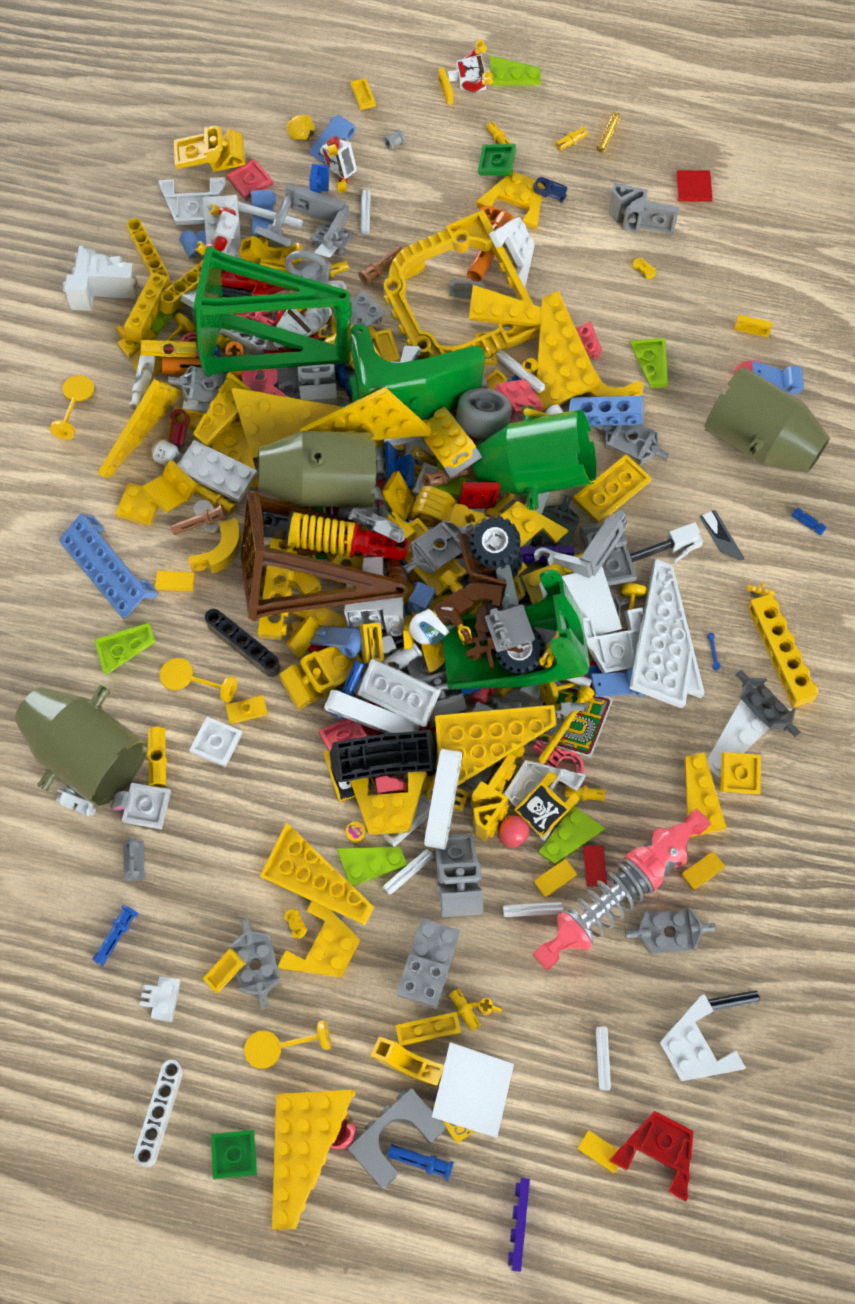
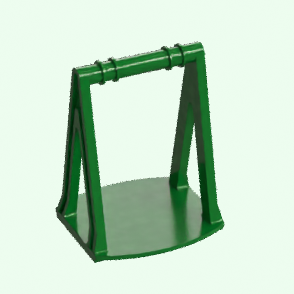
M210 246V248L206 247L193 305L199 356L204 375L211 377V375L223 372L347 364L351 361L352 339L350 318L352 317V303L350 302L349 291L236 258L216 250L213 246ZM221 270L298 293L223 298ZM334 307V317L336 318L335 345L230 313ZM221 329L235 330L301 350V352L215 357Z

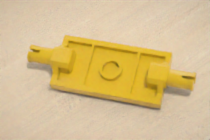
M393 511L391 513L393 516L389 514L386 519L397 524L399 528H403L404 535L409 542L407 556L403 560L408 564L412 559L411 542L428 532L429 529L419 518H416L411 523H407L400 518L396 511ZM439 541L434 543L436 548L444 547ZM455 558L437 569L434 575L418 567L413 569L427 586L436 589L437 598L449 589L455 593L463 588L458 581L467 574V571Z

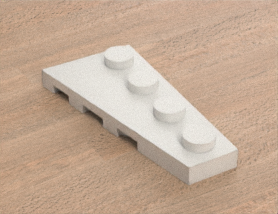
M740 700L707 759L710 772L717 780L721 778L722 752L745 753L768 730V727L742 700Z

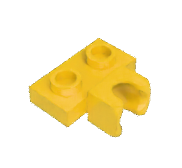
M119 325L116 327L117 334L121 338L117 342V346L129 358L141 349V344L126 339L124 328ZM150 329L145 340H156L155 333Z

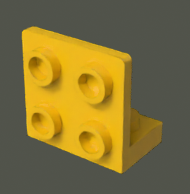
M172 460L167 463L163 474L143 485L142 490L165 513H168L192 499L198 484Z

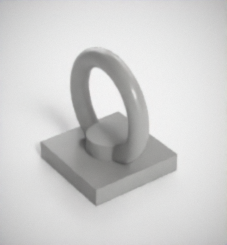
M286 196L282 200L273 225L269 224L267 229L256 226L254 232L289 247L292 240L282 236L284 230L281 227L290 207V197Z
M303 250L292 252L286 257L285 267L291 274L329 284L331 270L329 260L325 261L318 254ZM297 258L314 260L310 262H296L295 267L292 265V261Z

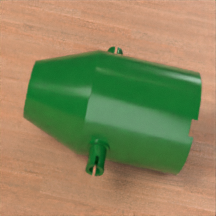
M528 405V409L534 410L533 406ZM526 406L522 408L523 421L508 424L476 446L482 458L473 463L477 481L499 482V491L523 497L527 496V509L532 511L534 510L533 506H535V510L539 508L538 494L594 484L592 481L596 480L597 476L594 441L590 442L588 431H591L585 413L581 409L533 418L524 415V410L526 409Z

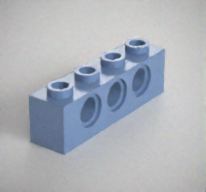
M643 396L571 398L569 411L583 410L590 426L643 424L645 405Z

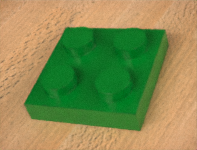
M516 144L483 145L478 167L479 176L512 175L517 149Z
M255 1130L211 1134L214 1180L257 1175Z

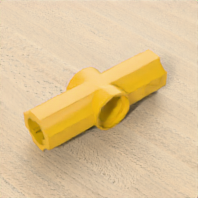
M141 340V356L195 358L196 342ZM165 344L173 346L172 353L166 354L163 351Z
M152 727L148 729L149 786L163 788L167 786L166 729ZM155 755H162L159 760H153Z

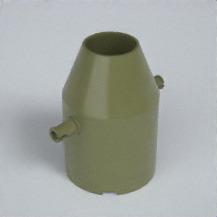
M741 367L728 382L730 387L725 395L721 393L706 420L705 431L763 466L808 473L826 448L830 440L829 435L803 401L746 367Z
M300 431L259 447L258 488L263 492L301 507H373L375 494H371L372 485H376L375 441H371V436L374 437L373 432Z
M99 685L92 699L40 687L32 691L20 704L15 715V721L36 761L45 767L46 772L37 783L38 787L42 785V790L48 791L55 778L58 777L95 807H102L114 800L112 796L118 790L123 791L138 773L147 754L144 752V747H148L147 743L102 709L103 702L110 694V690L106 687Z

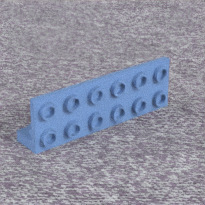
M80 513L61 536L59 542L119 615L126 619L143 598L155 599L159 593L148 580L137 579L99 534L103 531L104 527L96 517Z

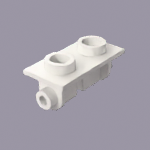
M66 786V788L57 790L62 793L56 799L59 805L73 809L75 803H77L75 811L86 816L94 815L96 808H93L94 805L71 787Z

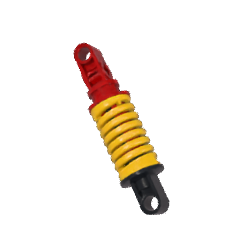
M291 511L289 516L271 514L269 512L262 513L264 537L285 540V547L299 548L301 546L303 549L309 547L310 550L316 548L318 552L323 550L325 553L330 551L332 554H336L338 551L339 555L342 556L344 554V556L353 558L355 553L398 561L405 559L407 556L409 542L406 537L404 541L399 543L379 532L371 531V529L366 531L359 529V522H344L341 520L338 526L337 519L332 520V524H330V518H326L323 523V517H318L316 522V516L312 515L309 521L308 514L304 515Z

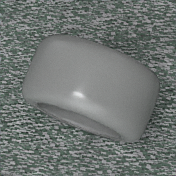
M486 388L470 389L464 392L458 400L455 420L467 435L488 439L510 424L512 405L506 396L495 390Z

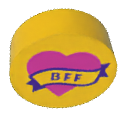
M352 822L346 827V837L349 841L358 843L365 838L366 830L362 823Z

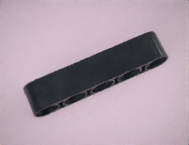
M209 609L205 613L207 628L268 677H275L279 674L280 664L275 654L219 610ZM213 618L218 619L216 622H210ZM228 629L233 630L231 633H224ZM240 641H247L244 645L238 644ZM255 652L261 653L259 656H253ZM270 663L276 664L273 668L266 667Z

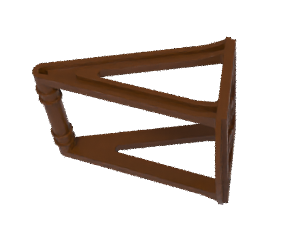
M257 491L247 492L240 559L248 619L256 621L258 618L274 614L398 598L407 594V577L401 562L398 560L384 558L387 573L386 576L306 557L325 553L323 550L318 552L316 548L310 550L309 547L307 549H303L301 546L299 548L294 547V551H297V554L270 548V545L264 546L262 513L264 512L289 516L290 512L294 511L304 515L308 514L309 521L312 515L316 516V522L318 517H323V523L326 518H330V524H332V520L337 519L338 526L341 520L344 522L354 521L259 495ZM283 543V544H281V545L279 546L281 549H287V548H288V547H285V543ZM265 565L281 567L354 585L351 588L258 600L262 567Z

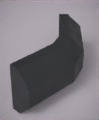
M431 730L387 733L333 742L330 750L331 769L338 782L393 773L433 771L437 760L436 742Z

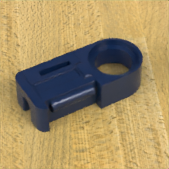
M544 177L537 178L533 184V190L538 195L552 197L560 200V203L566 198L567 186ZM538 183L543 184L545 189H541Z

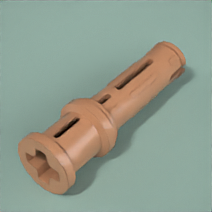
M399 245L396 246L379 261L370 263L367 269L358 272L362 283L369 285L372 279L381 276L382 271L392 264L393 259L403 248Z
M473 464L452 478L449 477L444 469H438L432 474L426 473L423 475L424 486H444L450 480L475 473Z
M220 504L217 508L205 509L202 514L174 524L172 523L170 527L172 533L177 535L205 524L211 526L213 522L222 519L225 521L228 517L223 504Z

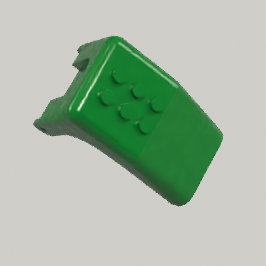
M357 324L350 330L352 339L351 354L355 374L351 375L348 379L352 403L386 387L421 420H429L437 410L444 406L449 412L456 409L458 400L464 392L474 388H481L485 353L479 346H471L425 359L396 363L381 358L375 352L369 329L365 325Z
M546 570L540 574V581L547 594L540 602L524 607L530 626L558 631L560 637L549 642L556 662L547 669L537 668L528 674L517 675L516 673L511 674L509 671L504 670L499 664L496 654L492 653L495 668L491 669L487 654L478 660H471V658L466 657V652L475 647L476 644L471 646L463 645L459 633H457L454 625L451 624L446 627L449 633L446 636L442 635L448 689L529 687L582 677L589 672L590 663L582 613L564 579L557 570ZM477 614L461 618L464 626L470 628L471 635L477 634L475 630ZM488 642L480 643L481 647L488 644Z

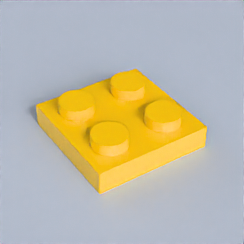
M397 471L392 473L382 493L384 499L390 505L391 511H396L400 518L406 521L415 499L402 475Z
M128 482L115 515L116 517L151 527L159 506L142 490V486Z
M722 752L720 792L760 794L761 755Z

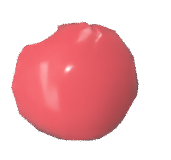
M512 815L504 819L500 824L498 837L505 846L517 848L529 837L530 828L522 817Z

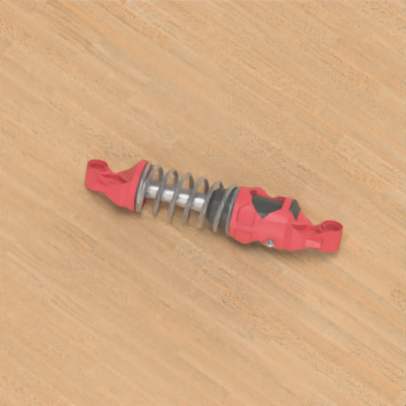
M698 808L684 820L686 823L672 826L669 829L656 828L651 833L652 838L646 844L629 852L622 859V864L617 863L618 871L615 874L607 872L609 880L614 885L613 887L609 888L604 882L598 880V887L604 893L601 897L592 889H587V893L594 903L589 906L582 898H578L577 901L584 910L581 915L572 907H568V911H563L557 916L558 934L556 938L547 943L545 942L532 954L546 971L560 959L558 955L561 950L569 948L589 950L594 945L593 935L603 937V927L610 929L614 927L613 918L623 919V910L632 911L634 907L633 901L642 902L643 894H650L661 885L662 878L676 867L683 866L688 861L687 842L690 836L694 834L700 835L711 825V822ZM626 897L629 900L630 907H626L620 902ZM617 905L621 916L613 914L610 910ZM606 914L609 917L610 925L600 920ZM596 923L599 926L600 934L590 929Z

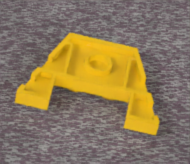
M512 171V175H507L478 199L476 206L479 208L483 206L493 207L497 199L527 210L528 212L523 219V223L525 226L537 230L541 195H538L533 190V184L536 180ZM538 183V186L542 189L543 184Z
M518 501L501 515L504 520L507 518L511 524H515L520 534L521 547L541 530L555 544L569 532L566 528L540 513L528 510L526 505ZM523 562L521 570L518 571L516 577L513 576V579L517 578L523 571L527 569V566Z
M426 771L408 772L407 793L369 795V777L351 780L370 835L410 832L417 811V804L422 795V788L427 779Z
M311 901L306 912L325 921L305 960L286 950L277 967L283 970L342 978L361 940L332 910Z

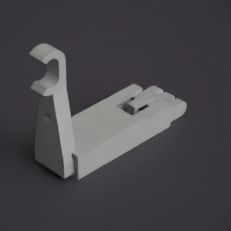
M287 185L285 196L290 197V204L293 205V210L332 222L324 236L323 245L327 248H333V241L329 239H339L338 232L344 227L349 218V206L345 205V201L300 186Z
M619 510L615 517L608 516L581 558L554 552L546 548H539L534 553L535 561L544 555L549 557L547 558L549 566L556 563L587 578H590L592 575L596 576L628 525L625 511Z

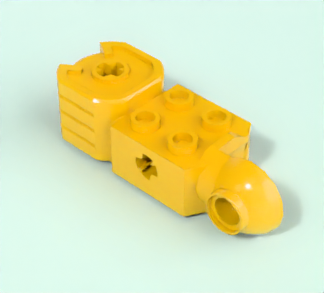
M422 486L408 517L409 521L419 518L426 527L430 526L433 528L443 521H448L458 527L461 526V528L472 523L475 529V525L482 522L481 519H490L482 512H475L468 509L465 505L456 504L454 498L449 493L432 486Z

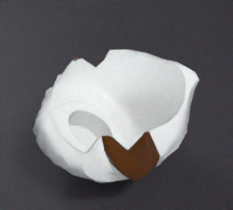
M331 307L305 308L303 310V317L318 332L321 328L327 329L332 319Z

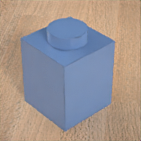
M418 582L408 600V609L414 614L428 610L435 599L436 589Z

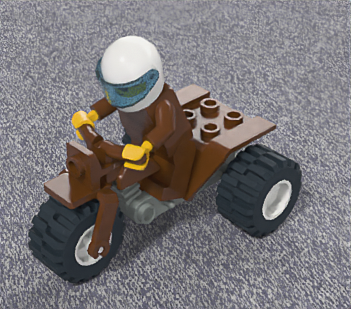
M489 516L490 519H481L482 522L480 524L477 523L475 529H472L471 532L467 534L458 532L471 584L466 589L463 587L433 607L434 613L428 609L414 616L410 622L409 631L416 642L433 646L446 638V635L449 633L446 627L452 624L457 633H459L463 645L471 646L476 644L475 647L466 652L467 658L478 660L487 654L490 668L494 669L492 653H495L499 664L504 670L509 671L511 674H528L530 671L537 669V666L540 665L539 660L545 652L541 634L531 626L535 641L497 652L485 616L491 614L490 610L497 608L498 611H503L519 606L513 576H517L523 562L520 534L515 524H511L507 518L504 520L502 516H498V518ZM482 604L477 609L475 619L477 634L471 635L470 628L464 626L461 618L475 610V606ZM488 642L486 646L481 647L480 643Z

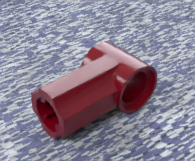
M175 409L171 413L172 422L168 442L184 447L187 427L190 424L191 418L184 410ZM184 414V420L177 422V417Z

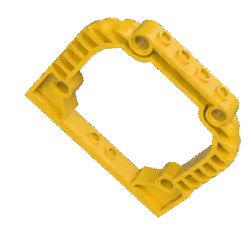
M484 210L447 225L446 229L441 232L439 231L434 235L427 236L425 239L409 244L392 261L389 269V278L384 281L383 299L387 306L390 305L392 309L390 311L394 321H398V329L401 335H405L407 339L405 340L406 345L427 347L421 351L419 356L417 355L419 359L471 346L481 347L486 357L504 348L508 350L540 336V327L498 323V329L465 344L453 347L439 345L431 333L420 329L405 299L407 286L404 277L410 269L421 262L452 249L458 253H464L469 248H475L484 252L492 249L499 262L498 266L501 273H505L506 282L509 287L513 288L518 300L533 304L503 245L495 247L489 233L495 230ZM391 287H395V288H396V289L393 290V291H392V290H389V288H391ZM503 327H510L511 329L504 330Z

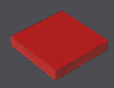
M710 170L676 171L678 202H712Z
M462 483L457 504L465 505L468 509L494 508L500 490V483Z

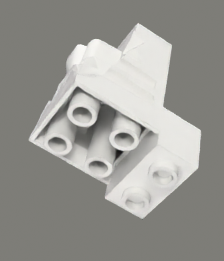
M79 246L78 253H75L76 267H73L72 275H67L66 282H63V292L66 293V301L69 303L71 310L92 311L94 296L136 299L138 282L133 263L123 262L120 256L109 257L104 254H96L94 250Z
M383 557L363 558V571L386 576ZM346 584V587L351 588L354 585ZM403 597L345 605L344 612L348 628L360 629L361 624L380 623L381 630L386 629L387 635L400 636L403 634L406 617Z

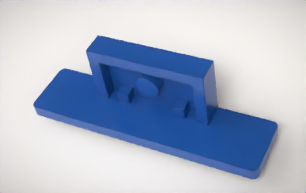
M385 442V483L387 484L392 473L399 471L408 488L415 487L414 457L408 454L398 459L397 449L390 442Z

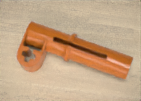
M483 206L478 210V212L484 210L494 230L514 219L508 211L492 206ZM492 249L487 252L478 250L467 271V276L473 281L480 282L483 280L495 257Z
M231 341L226 346L225 357L234 356L230 352L231 349H234V346L240 349L236 356H244V347L237 341ZM163 357L162 374L183 376L188 368H182V365L201 366L200 358ZM233 371L230 373L236 378H242L244 371Z

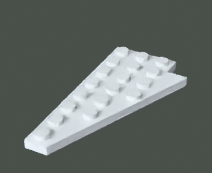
M655 559L652 563L629 689L682 709L686 704L687 693L702 698L704 696V689L673 565Z

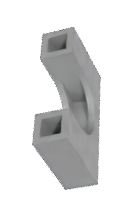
M412 1088L409 1091L403 1090L396 1097L398 1101L393 1106L387 1105L380 1112L382 1116L377 1121L371 1120L365 1126L366 1131L361 1136L355 1135L352 1144L348 1147V1151L382 1190L399 1175L396 1169L383 1156L379 1148V1138L386 1126L397 1121L410 1123L430 1145L447 1128L441 1120L432 1117L433 1111Z

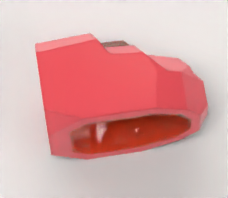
M387 774L375 776L377 795L407 793L408 784L403 778H396L393 775Z

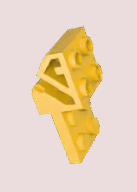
M211 126L204 128V134L174 140L176 169L210 163L213 172L246 165L245 144L242 133L228 129L222 138L221 128Z
M330 646L320 652L315 651L300 659V665H291L279 675V679L298 711L328 696L331 690L344 684L354 660L362 663L363 661L359 654L351 659L343 655L338 647ZM365 666V668H364L362 674L367 671L366 666Z
M512 754L506 757L490 783L487 785L481 781L471 797L475 836L485 842L488 837L492 838L498 829L499 820L503 822L508 814V797L502 793L505 789L506 781L510 782L515 774L514 770L517 766L515 765L516 757Z

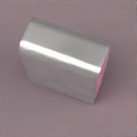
M127 791L116 793L112 810L121 811L126 809L130 793Z

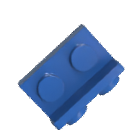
M312 164L309 178L310 190L318 193L329 191L328 165Z

